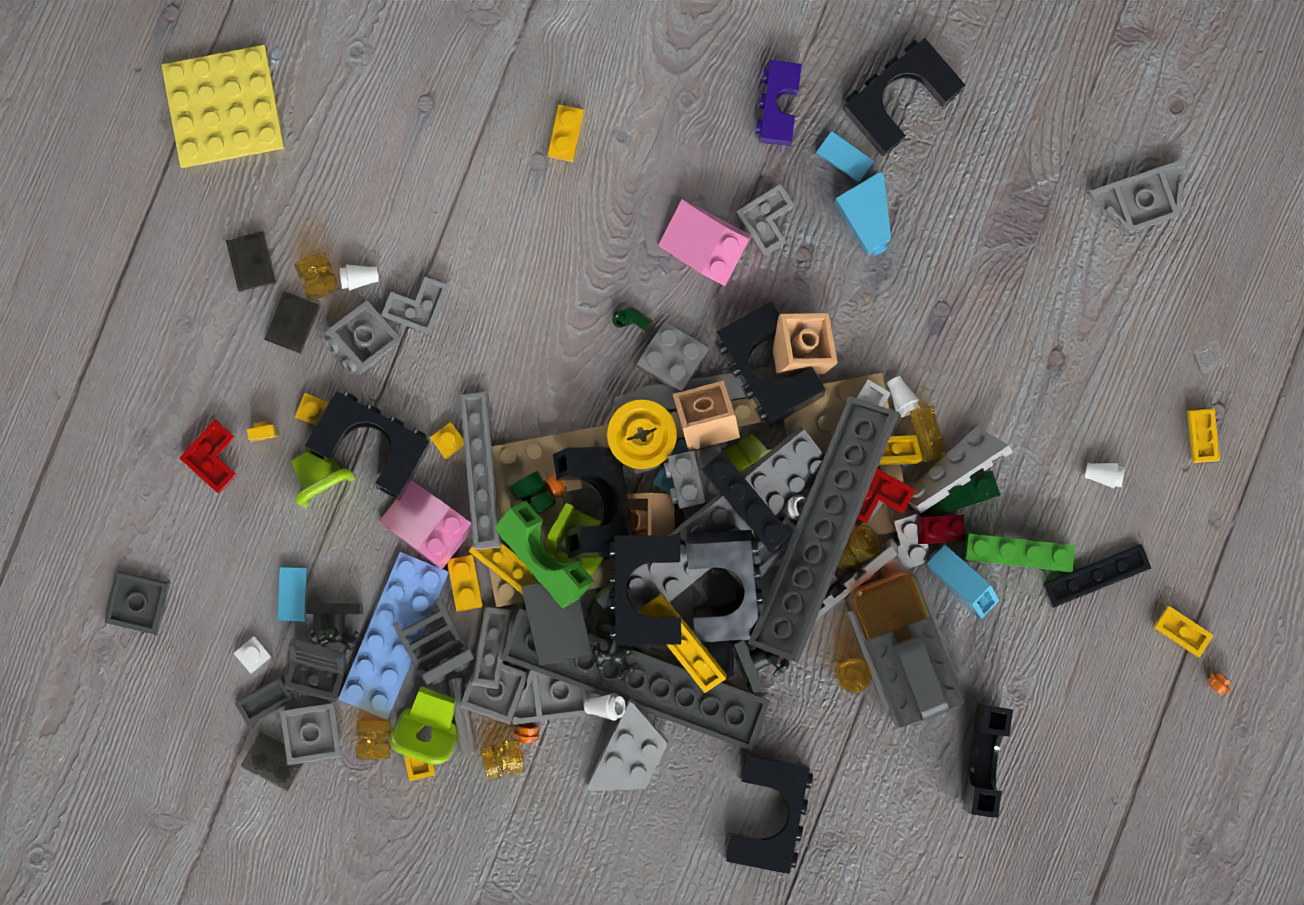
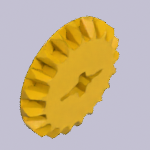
M635 400L621 406L613 414L607 430L608 444L614 456L621 463L635 469L653 468L663 463L672 453L677 438L676 425L670 413L660 404L650 400ZM639 427H642L644 431L657 429L646 436L647 441L645 442L635 438L627 440L638 433L637 429Z

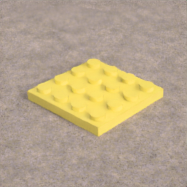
M265 45L161 65L181 168L285 149Z

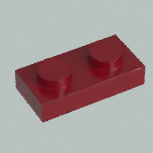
M964 514L917 517L918 544L965 541Z

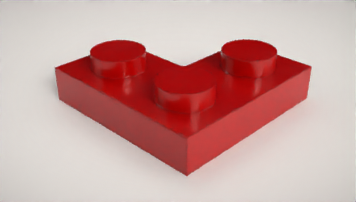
M216 419L210 423L179 457L182 462L218 494L238 475L218 457L236 437Z
M877 468L857 519L866 524L879 501L903 513L916 490Z

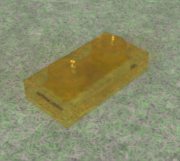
M933 406L910 411L912 426L916 432L923 462L943 458L946 452Z

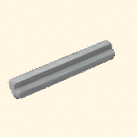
M462 677L451 678L449 680L451 697L456 698L454 715L462 756L473 755L476 753L469 710L460 707L465 693L464 681Z

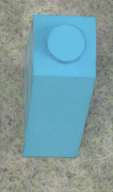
M879 172L840 195L834 201V204L866 256L871 253L874 256L888 249L886 244L891 240L884 175L882 172Z
M946 545L941 549H936L930 555L927 565L931 572L980 619L1000 601L992 586Z

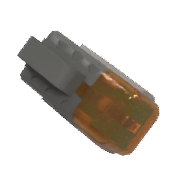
M905 570L894 572L860 585L848 594L847 602L850 611H847L846 614L884 710L889 709L895 726L901 728L921 720L925 721L965 703L958 685L959 679L922 584H919L913 573Z

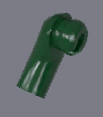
M631 307L617 311L613 315L612 323L617 328L635 324L646 331L651 325L652 320Z

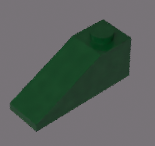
M993 471L970 477L971 480L963 486L952 487L949 489L950 494L924 512H919L920 517L940 516L1000 496Z

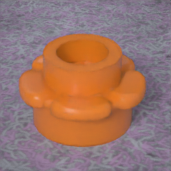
M551 474L544 481L545 489L550 490L554 499L558 497L564 498V491L567 490L564 480H556V476Z
M1221 672L1217 675L1211 673L1207 683L1218 694L1223 696L1227 691L1231 692L1229 688L1231 681Z
M531 722L517 724V730L514 731V735L518 736V741L522 743H533L534 739L540 736L538 725Z

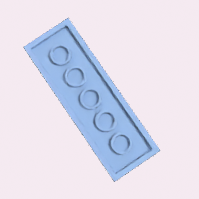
M399 553L338 700L386 720L389 719L412 664L393 624L398 622L401 629H404L432 614L436 606L435 601L439 599L449 575L448 571L441 570L434 565L405 553ZM427 625L405 636L408 643L422 637ZM418 647L413 650L414 654H416Z

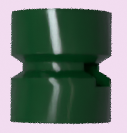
M539 471L525 476L508 487L516 501H527L538 515L557 503L550 490H544L545 482Z

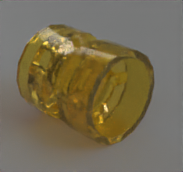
M326 253L311 255L295 263L294 266L299 279L305 281L302 286L308 300L324 297L340 288L335 274L329 272L332 266Z
M862 524L852 529L838 564L840 569L849 571L879 554L880 542L872 528Z
M854 657L845 658L836 667L835 679L844 690L858 693L864 691L870 685L872 670L868 663L862 659Z
M391 720L356 721V735L360 737V741L356 743L357 759L391 758V745L387 741V737L391 734Z
M517 738L504 741L501 747H498L496 744L481 747L483 765L488 781L503 778L506 772L510 775L525 772L522 751Z

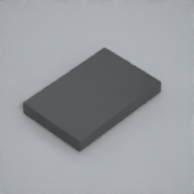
M541 583L521 587L539 666L592 654L579 599L562 609Z

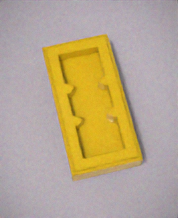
M1215 408L1186 411L1191 462L1220 461Z

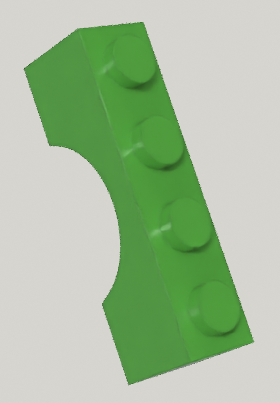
M524 501L511 507L494 529L563 609L576 602L595 581L578 561L562 563L554 559L547 552L541 538L543 520L528 502Z
M968 533L965 534L962 560L1073 572L1075 545Z

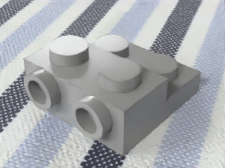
M367 300L330 327L324 336L327 349L333 354L337 352L343 358L342 365L350 374L355 372L358 377L376 364L383 355L401 341V338Z
M720 445L668 456L669 462L664 463L667 478H673L675 488L670 489L672 503L678 504L679 509L708 503L720 493L700 470L721 452Z

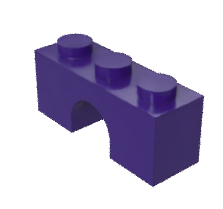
M770 60L769 68L764 67L762 83L767 84L766 94L761 93L759 109H764L763 118L757 119L755 133L760 135L759 143L791 146L795 116L780 112L777 108L776 100L785 94L797 95L802 64Z

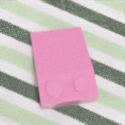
M682 199L658 246L699 273L725 286L752 235Z
M412 480L401 499H396L379 521L384 527L441 570L472 532V524Z

